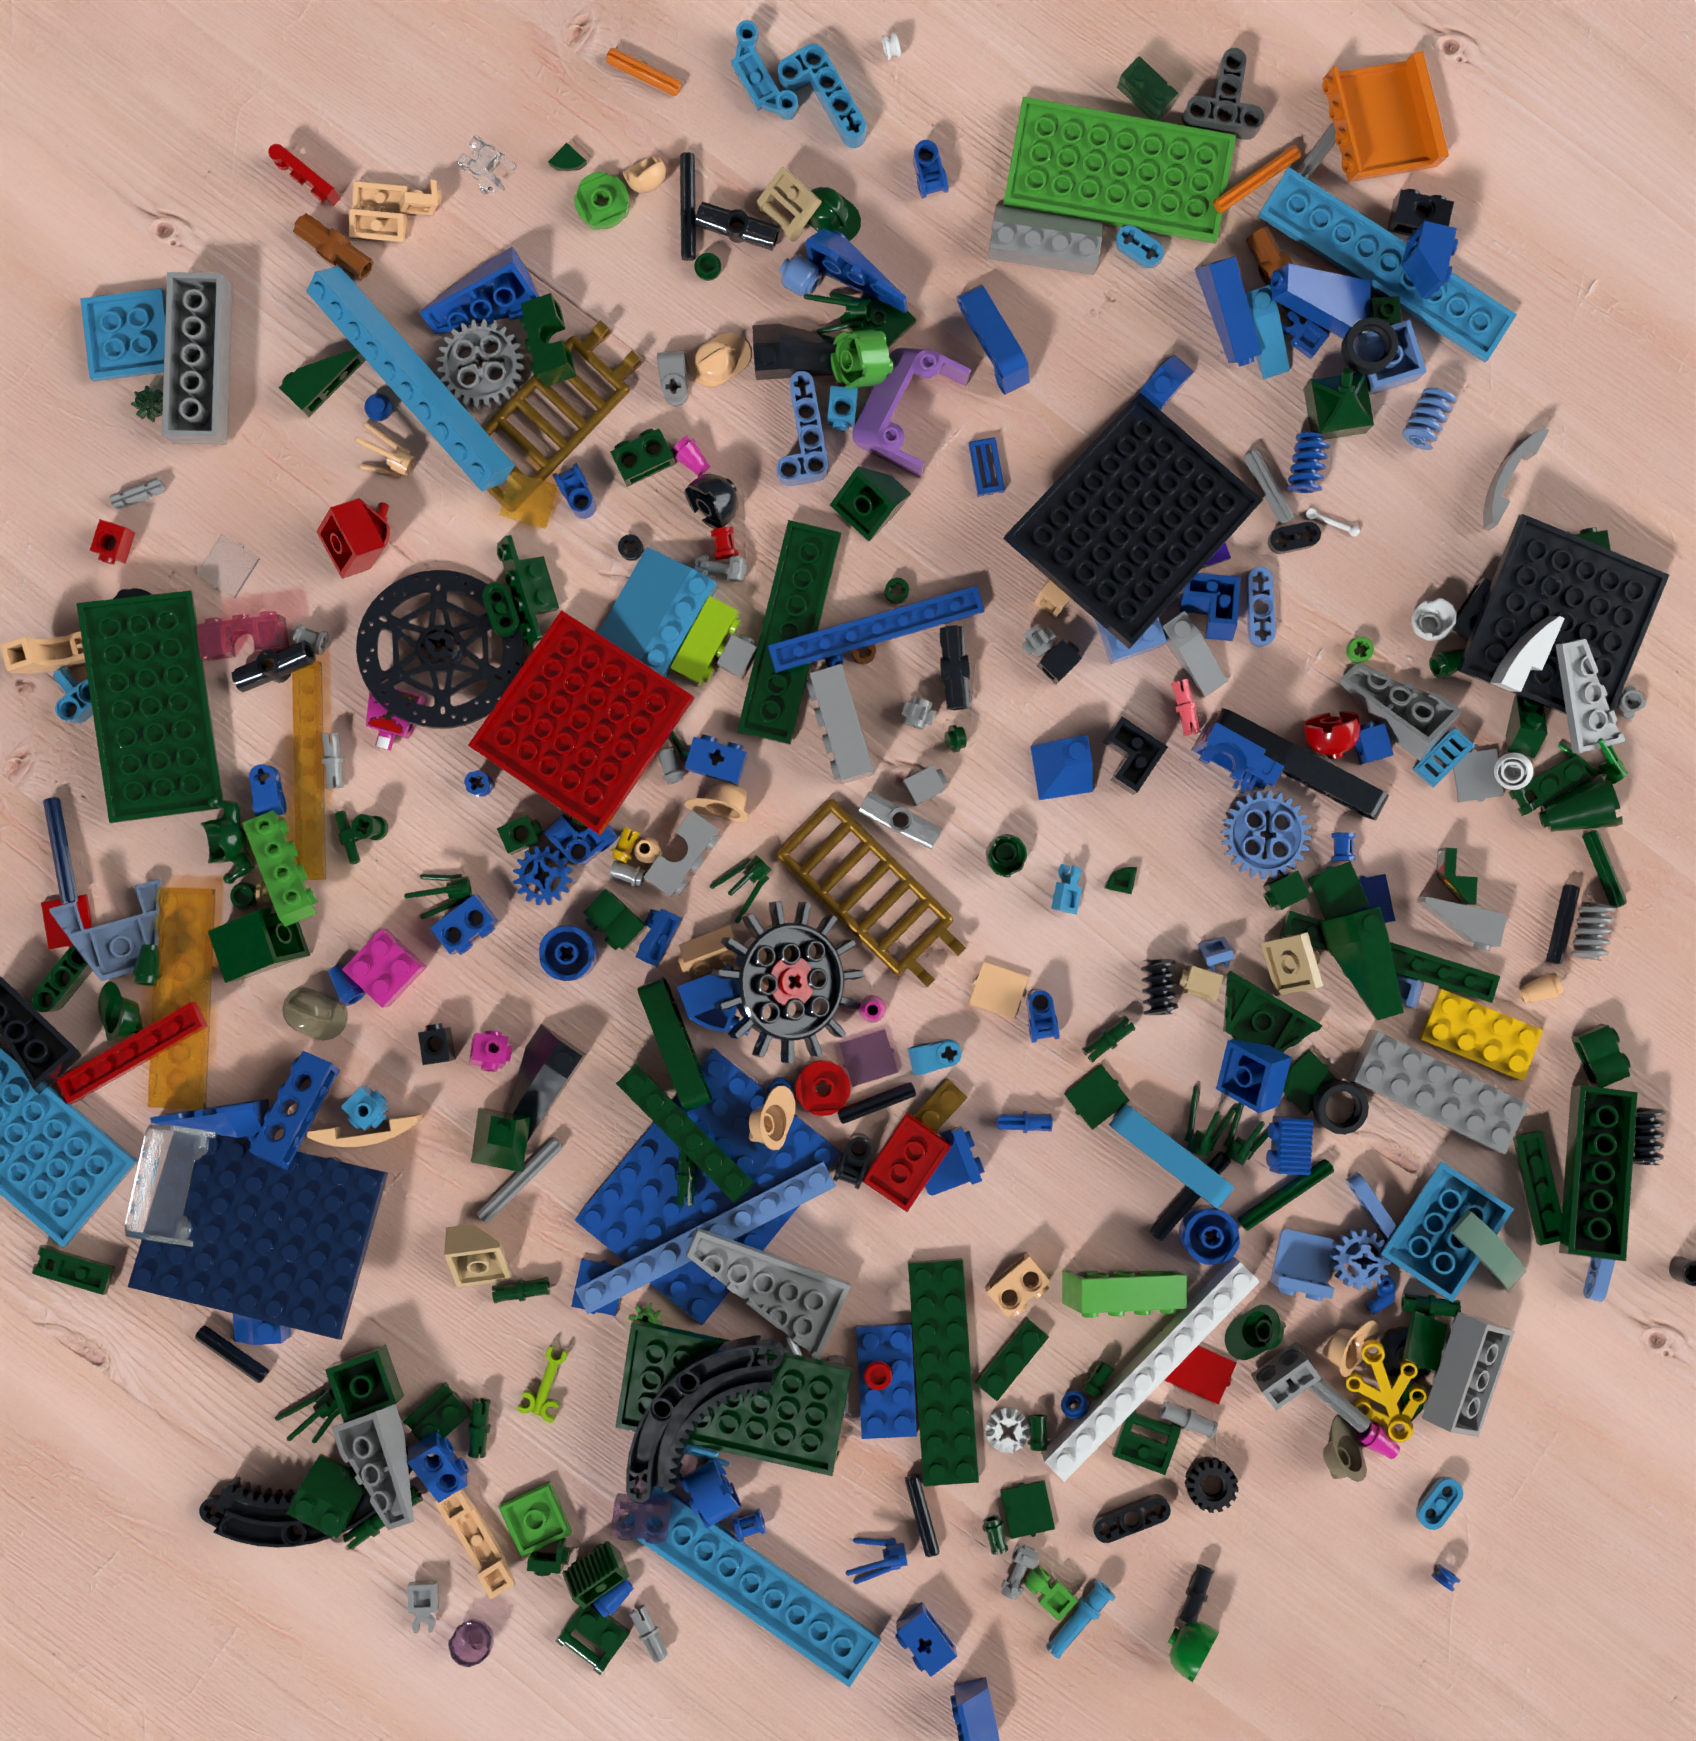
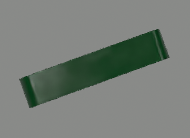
M660 977L637 987L639 997L682 1107L688 1112L712 1102V1094L668 982L664 977Z

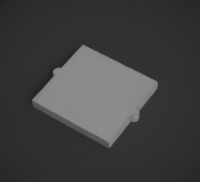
M1472 749L1453 768L1458 802L1471 800L1482 802L1485 798L1504 796L1503 786L1497 782L1494 775V767L1498 761L1497 749L1483 751Z

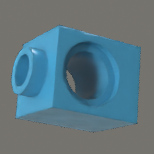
M830 386L827 419L828 425L833 426V429L845 431L849 430V427L854 428L858 388L847 389L845 387ZM844 404L850 408V411L847 414L841 415L835 411V408L838 405Z

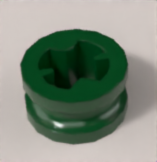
M897 577L889 580L884 591L886 599L892 604L903 603L909 594L908 583L904 579ZM896 584L902 586L901 590L905 591L904 595L899 594L898 597L892 596L893 591L890 592L889 588H895Z

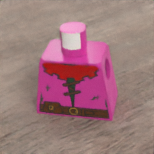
M395 689L415 703L425 705L427 699L421 695ZM369 692L366 727L379 731L375 747L391 751L395 736L409 739L415 725L392 715Z

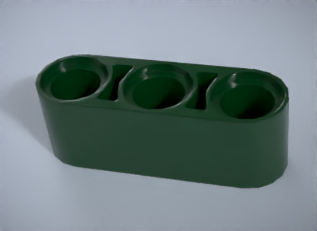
M74 945L65 952L33 992L31 1003L35 1010L39 1012L61 1010L93 971L87 962L82 963L80 953ZM65 971L70 975V981L67 985L62 979ZM48 993L53 998L50 1006L45 1002V997Z

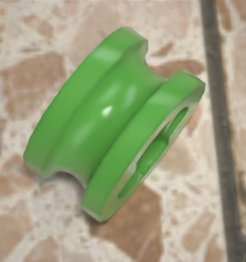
M1365 637L1354 639L1346 648L1347 657L1354 663H1362L1368 660L1374 652L1372 642ZM1356 643H1360V647L1365 646L1366 651L1363 652V657H1360V654L1356 655L1354 653V649L1357 648Z

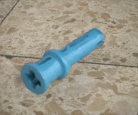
M1097 1579L1094 1582L1095 1587L1085 1598L1082 1597L1079 1600V1608L1046 1645L1048 1651L1053 1650L1051 1654L1057 1659H1060L1061 1655L1091 1620L1098 1619L1101 1616L1100 1611L1109 1600L1113 1601L1116 1598L1114 1593L1100 1580Z

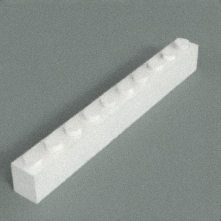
M1233 1257L1187 1304V1309H1182L1163 1328V1331H1160L1102 1391V1395L1099 1394L1089 1404L1087 1413L1079 1419H1074L1047 1447V1450L1041 1453L1044 1462L1065 1482L1260 1281L1239 1260Z

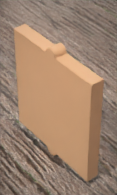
M983 961L977 980L973 981L975 986L969 1004L1015 1019L1020 1001L1024 1000L1022 995L1028 976Z

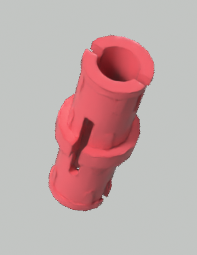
M1183 679L1181 686L1179 681L1171 683L1177 702L1175 710L1180 715L1183 735L1189 736L1192 734V731L1193 734L1200 733L1201 729L1195 711L1197 704L1192 699L1189 679Z

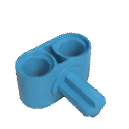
M66 667L57 669L53 674V678L66 693L56 704L57 716L61 720L75 724L85 722L93 715L88 679L79 683ZM73 704H75L77 706L76 714L71 717L69 715V709Z

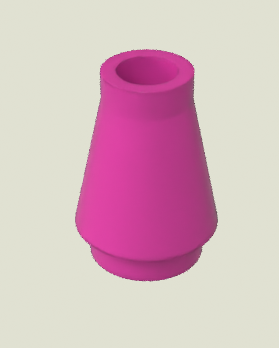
M688 436L681 439L671 449L675 455L674 458L693 471L698 477L711 467L694 439L690 440Z
M870 995L860 1002L859 1014L865 1021L875 1023L884 1017L886 1005L880 997ZM872 1004L878 1007L877 1013L874 1015L867 1012L868 1006Z
M1371 1422L1370 1426L1363 1433L1359 1431L1357 1433V1439L1360 1441L1361 1446L1382 1454L1389 1459H1394L1400 1451V1446L1376 1422Z

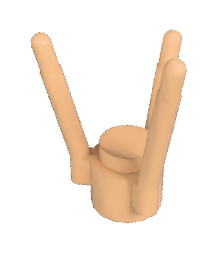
M365 422V427L397 451L392 450L389 452L359 437H355V442L387 457L386 464L390 466V468L360 464V469L389 474L396 478H400L401 474L408 476L415 457L410 455L411 451L400 446L369 422Z

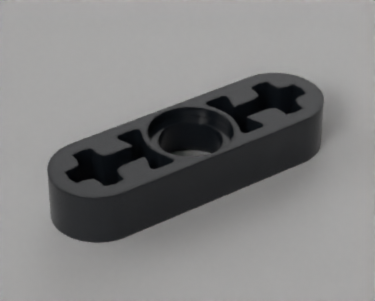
M1153 1494L1097 1516L1092 1524L1093 1532L1100 1542L1111 1543L1165 1522L1170 1516L1171 1508L1165 1497ZM1156 1502L1160 1506H1164L1161 1508V1514L1159 1515L1151 1511L1154 1509L1153 1504ZM1141 1507H1144L1146 1512L1151 1511L1149 1513H1146L1149 1518L1148 1520H1145V1517L1140 1509ZM1130 1511H1134L1139 1515V1521L1133 1526L1124 1523V1516ZM1118 1517L1123 1528L1119 1530L1117 1525L1110 1527V1533L1107 1535L1103 1531L1098 1532L1102 1529V1523L1106 1522L1108 1526L1117 1524L1114 1519Z

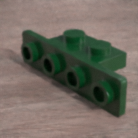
M507 535L497 543V556L503 563L505 582L511 589L513 603L521 622V635L526 639L528 646H533L542 639L536 615L556 611L559 609V605L544 556L519 560L512 536Z

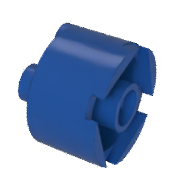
M560 926L550 930L543 937L539 946V960L543 970L552 978L561 981L578 980L588 975L593 970L599 953L592 935L577 926ZM573 948L572 955L574 957L565 959L566 953L563 949Z
M1198 1205L1185 1214L1179 1226L1178 1237L1183 1248L1202 1264L1214 1265L1224 1263L1230 1260L1239 1248L1240 1237L1235 1220L1220 1208L1216 1209L1212 1205ZM1207 1230L1214 1234L1212 1239L1204 1235Z
M716 1458L706 1462L680 1479L687 1493L690 1492L692 1496L688 1499L691 1509L695 1515L699 1513L706 1528L713 1526L741 1507L735 1487L732 1482L729 1483L725 1476L727 1474Z

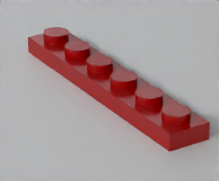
M190 1002L58 1078V1085L67 1104L76 1103L208 1027L197 1002Z

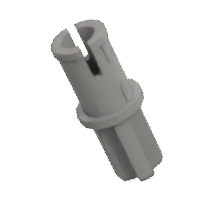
M643 1604L636 1608L637 1611L633 1609L629 1615L640 1634L639 1640H643L653 1662L657 1663L668 1656V1652L658 1634V1626H654L646 1606Z

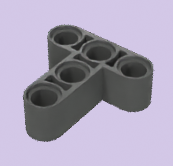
M1230 48L1224 53L1217 69L1213 98L1194 96L1188 101L1182 116L1184 126L1236 135V138L1250 140L1258 134L1264 121L1263 110L1256 105L1240 103L1247 62L1246 55L1241 49ZM1227 63H1234L1237 66V68L1232 69L1227 65ZM1227 88L1231 90L1233 94L1227 95L1222 91V89ZM1197 110L1202 114V116L1196 117L1191 113V111ZM1217 115H1225L1228 121L1220 120ZM1250 119L1255 123V125L1249 126L1245 123L1244 120Z

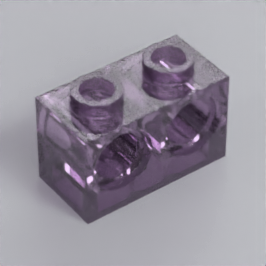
M618 1493L614 1501L610 1535H616L618 1539L625 1541L641 1538L650 1544H660L662 1541H667L673 1500L649 1497L643 1503H636L630 1500L627 1494ZM629 1513L634 1517L635 1521L633 1523H625L621 1519V1515ZM656 1516L662 1520L663 1524L659 1527H654L649 1523L648 1519Z

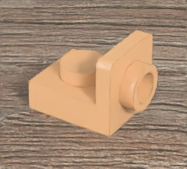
M430 179L426 187V194L421 190L404 192L399 201L400 213L432 216L437 206L441 205V190L437 189V181Z

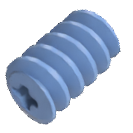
M1426 388L1423 390L1422 398L1417 401V408L1412 411V417L1407 421L1408 427H1405L1402 431L1404 439L1416 448L1423 450L1433 449L1428 441L1436 442L1438 437L1432 432H1441L1443 430L1442 426L1437 422H1447L1448 419L1443 413H1451L1453 410L1447 403L1455 404L1457 402V398L1453 394L1438 388Z

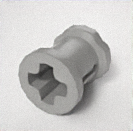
M300 624L293 636V645L305 640L310 643L315 654L321 656L326 649L329 635L325 631L319 633L306 629L305 625Z

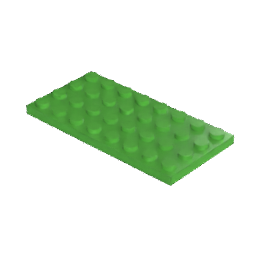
M1023 97L1003 206L1102 222V224L1118 227L1130 225L1141 231L1216 244L1222 213L1216 211L1213 201L1226 192L1236 135Z

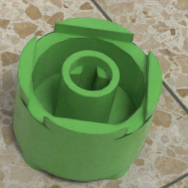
M869 329L843 332L835 338L833 344H837L836 352L831 353V365L836 380L839 383H844L846 385L845 388L853 389L880 385L886 379L887 374L892 373L893 362L889 358L886 335L883 331Z

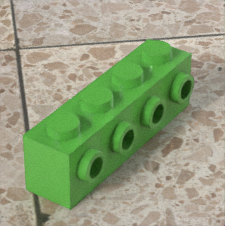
M274 810L242 822L277 916L284 926H289L317 914L313 905L318 903L312 888L307 889L304 881L308 879V875L304 866L297 864L295 857L299 856L293 840L288 841L286 834L290 833L284 817L279 819Z

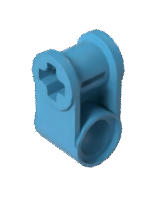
M951 1039L907 1048L914 1076L954 1066L962 1057L960 1045ZM950 1046L952 1050H957V1053L953 1054V1059L948 1060L947 1056H942L941 1054L945 1052V1047Z

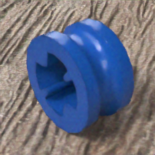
M1439 1564L1437 1566L1438 1572L1433 1573L1431 1576L1453 1592L1455 1589L1454 1584L1459 1583L1461 1580Z

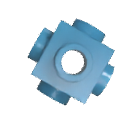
M367 1085L360 1087L341 1106L349 1115V1122L357 1129L362 1128L363 1130L371 1127L374 1129L378 1128L387 1119L384 1114L390 1109L385 1104L387 1099L379 1091L375 1090L373 1092Z

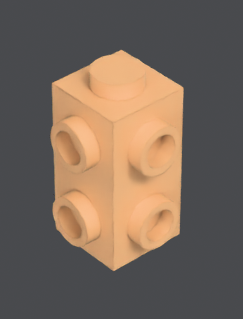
M731 925L679 944L682 956L677 958L683 972L688 971L692 981L711 974L712 969L727 968L735 964L738 955L721 943L723 937L736 939Z

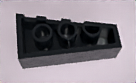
M0 976V1034L33 1090L40 1095L82 1055Z

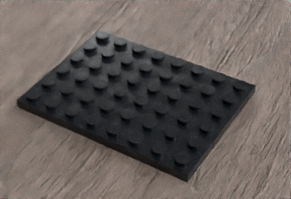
M1139 393L1006 533L1003 539L1130 649L1258 507L1263 499L1144 395Z

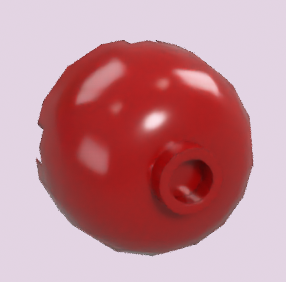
M1339 711L1340 717H1331L1330 713H1324L1307 719L1304 724V731L1308 745L1315 752L1328 755L1329 759L1345 756L1344 752L1351 750L1358 743L1360 737V721L1357 713Z

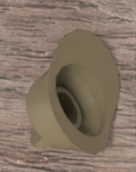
M299 988L289 993L284 1000L282 1008L283 1017L287 1024L298 1032L324 1041L337 1037L345 1028L347 1021L346 1012L341 1003L313 989Z
M1336 1415L1332 1421V1438L1323 1450L1324 1461L1333 1479L1348 1477L1356 1482L1363 1481L1366 1477L1367 1467L1361 1443L1357 1439L1358 1430L1340 1415Z

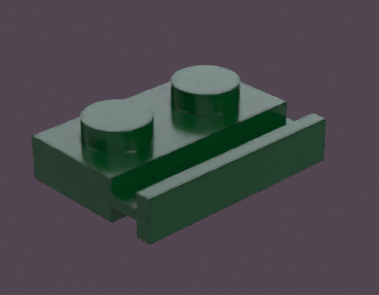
M446 1382L411 1413L403 1423L410 1427L411 1432L419 1441L436 1430L442 1438H445L471 1415L472 1410L455 1391L451 1390Z

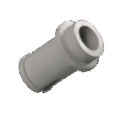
M674 748L658 752L657 756L665 775L663 780H666L668 785L682 781L684 771L679 768Z
M615 860L612 863L609 877L632 883V886L636 887L637 885L642 886L646 871L642 870L641 866L636 868Z

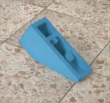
M1268 285L1246 292L1262 354L1255 357L1263 380L1289 372L1290 367L1279 310L1276 301L1271 299V286Z

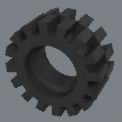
M1205 1457V1461L1198 1459L1195 1466L1191 1464L1189 1467L1190 1473L1186 1472L1187 1482H1185V1487L1193 1503L1198 1505L1203 1511L1207 1509L1209 1513H1214L1215 1509L1218 1512H1222V1507L1226 1506L1229 1508L1232 1506L1229 1502L1231 1500L1235 1502L1237 1498L1235 1492H1238L1239 1487L1236 1485L1238 1481L1231 1468L1224 1461L1221 1462L1216 1457H1214V1460L1210 1457ZM1208 1475H1217L1221 1478L1222 1486L1216 1494L1209 1495L1202 1491V1480Z

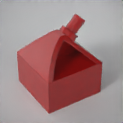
M358 498L330 507L316 532L342 579L370 570L388 544L390 538V526L387 523L388 518L386 517L389 509L388 504L380 502L375 512L363 500Z

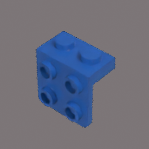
M958 1126L939 1133L952 1142L953 1145L925 1185L927 1193L933 1196L971 1182L972 1185L981 1182L980 1174L985 1171L980 1158H974L970 1148L974 1147L975 1144L970 1131L964 1132L963 1128Z

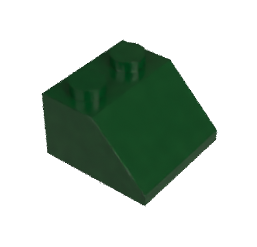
M320 1454L299 1487L286 1514L338 1539L346 1529L366 1488L363 1484H358L355 1479L357 1474L353 1469Z

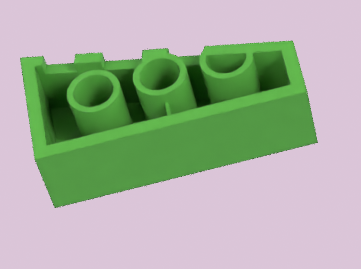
M1062 1271V1304L1082 1313V1317L1096 1318L1099 1317V1313L1107 1312L1109 1316H1125L1127 1311H1134L1136 1315H1150L1151 1310H1160V1313L1175 1314L1177 1309H1187V1275L1178 1271H1139V1276H1135V1272L1114 1271L1113 1276H1109L1108 1273L1086 1271V1276H1079L1074 1274L1073 1271Z

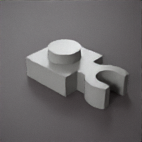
M438 1581L410 1582L407 1585L408 1614L417 1613V1617L412 1625L413 1632L418 1633L420 1622H426L428 1624V1632L431 1633L436 1625L435 1618L431 1613H435L439 1609Z

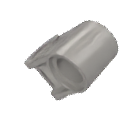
M685 350L657 353L661 389L665 400L672 406H681L687 401L689 394ZM673 387H678L676 390L677 393L672 394L671 392H673Z

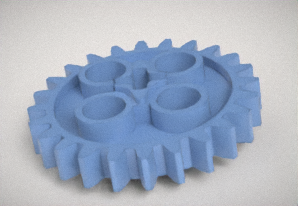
M1269 790L1266 791L1263 798L1261 792L1257 791L1254 794V800L1249 794L1245 795V804L1239 800L1236 801L1235 805L1238 810L1228 809L1227 812L1232 818L1223 819L1222 821L1228 826V829L1221 830L1220 833L1227 835L1228 839L1222 841L1221 845H1229L1230 848L1224 855L1233 854L1234 858L1230 864L1241 863L1239 872H1244L1248 868L1249 877H1254L1259 872V878L1263 880L1268 872L1271 879L1277 878V870L1282 876L1287 875L1286 866L1294 870L1297 868L1294 860H1304L1300 851H1309V848L1303 844L1304 841L1311 840L1310 836L1304 835V831L1310 829L1311 826L1302 824L1307 815L1299 816L1297 814L1301 806L1298 805L1292 808L1290 806L1292 798H1288L1283 802V793H1278L1273 798L1272 791ZM1266 811L1269 812V818H1268V821H1267V826H1266V816H1265V812H1266ZM1250 813L1257 815L1259 819L1256 828L1249 826L1247 823V817ZM1277 815L1284 817L1286 820V826L1283 830L1275 826L1274 821ZM1265 830L1266 833L1271 834V838L1266 839V841L1265 837L1260 836V832ZM1248 840L1253 841L1257 846L1254 855L1248 854L1245 850V844ZM1276 842L1284 847V853L1281 857H1277L1273 853L1272 848ZM1264 845H1265V853H1266V859H1265V860L1262 859V853H1263V850H1264Z

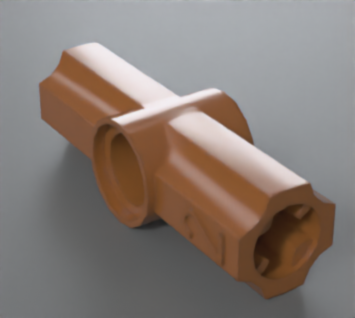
M307 213L299 216L296 220L293 233L315 248V251L334 266L339 265L360 281L370 274L374 264L373 260L352 246L351 242L333 228L328 229Z
M1262 227L1245 240L1259 264V274L1267 286H1271L1273 271L1287 264H1293L1290 256L1285 251L1280 250L1268 227ZM1282 305L1285 311L1290 310L1289 308Z

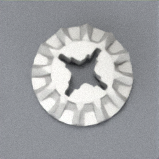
M999 1409L989 1417L986 1423L987 1439L991 1446L1001 1453H1014L1023 1448L1029 1439L1030 1426L1028 1420L1016 1409ZM1000 1423L1007 1427L1015 1426L1013 1428L1015 1439L1009 1435L1001 1438L1003 1429Z

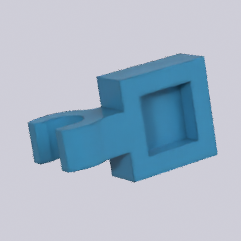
M1060 865L1058 874L1062 883L1056 882L1051 909L1077 915L1082 891L1081 887H1077L1082 872L1081 867L1072 865L1070 871V866Z

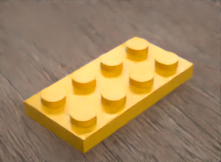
M1438 989L1418 1039L1517 1080L1524 1081L1544 1030L1446 990Z

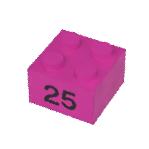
M380 929L342 970L376 1003L384 1008L390 1007L427 966L388 929Z

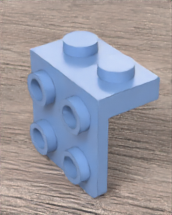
M1287 1228L1282 1229L1270 1282L1279 1287V1292L1295 1295L1296 1291L1306 1293V1298L1316 1301H1323V1297L1332 1299L1334 1287L1328 1284L1331 1269L1329 1265L1332 1264L1333 1259L1329 1257V1254L1334 1253L1335 1248H1333L1332 1243H1335V1241L1324 1236Z

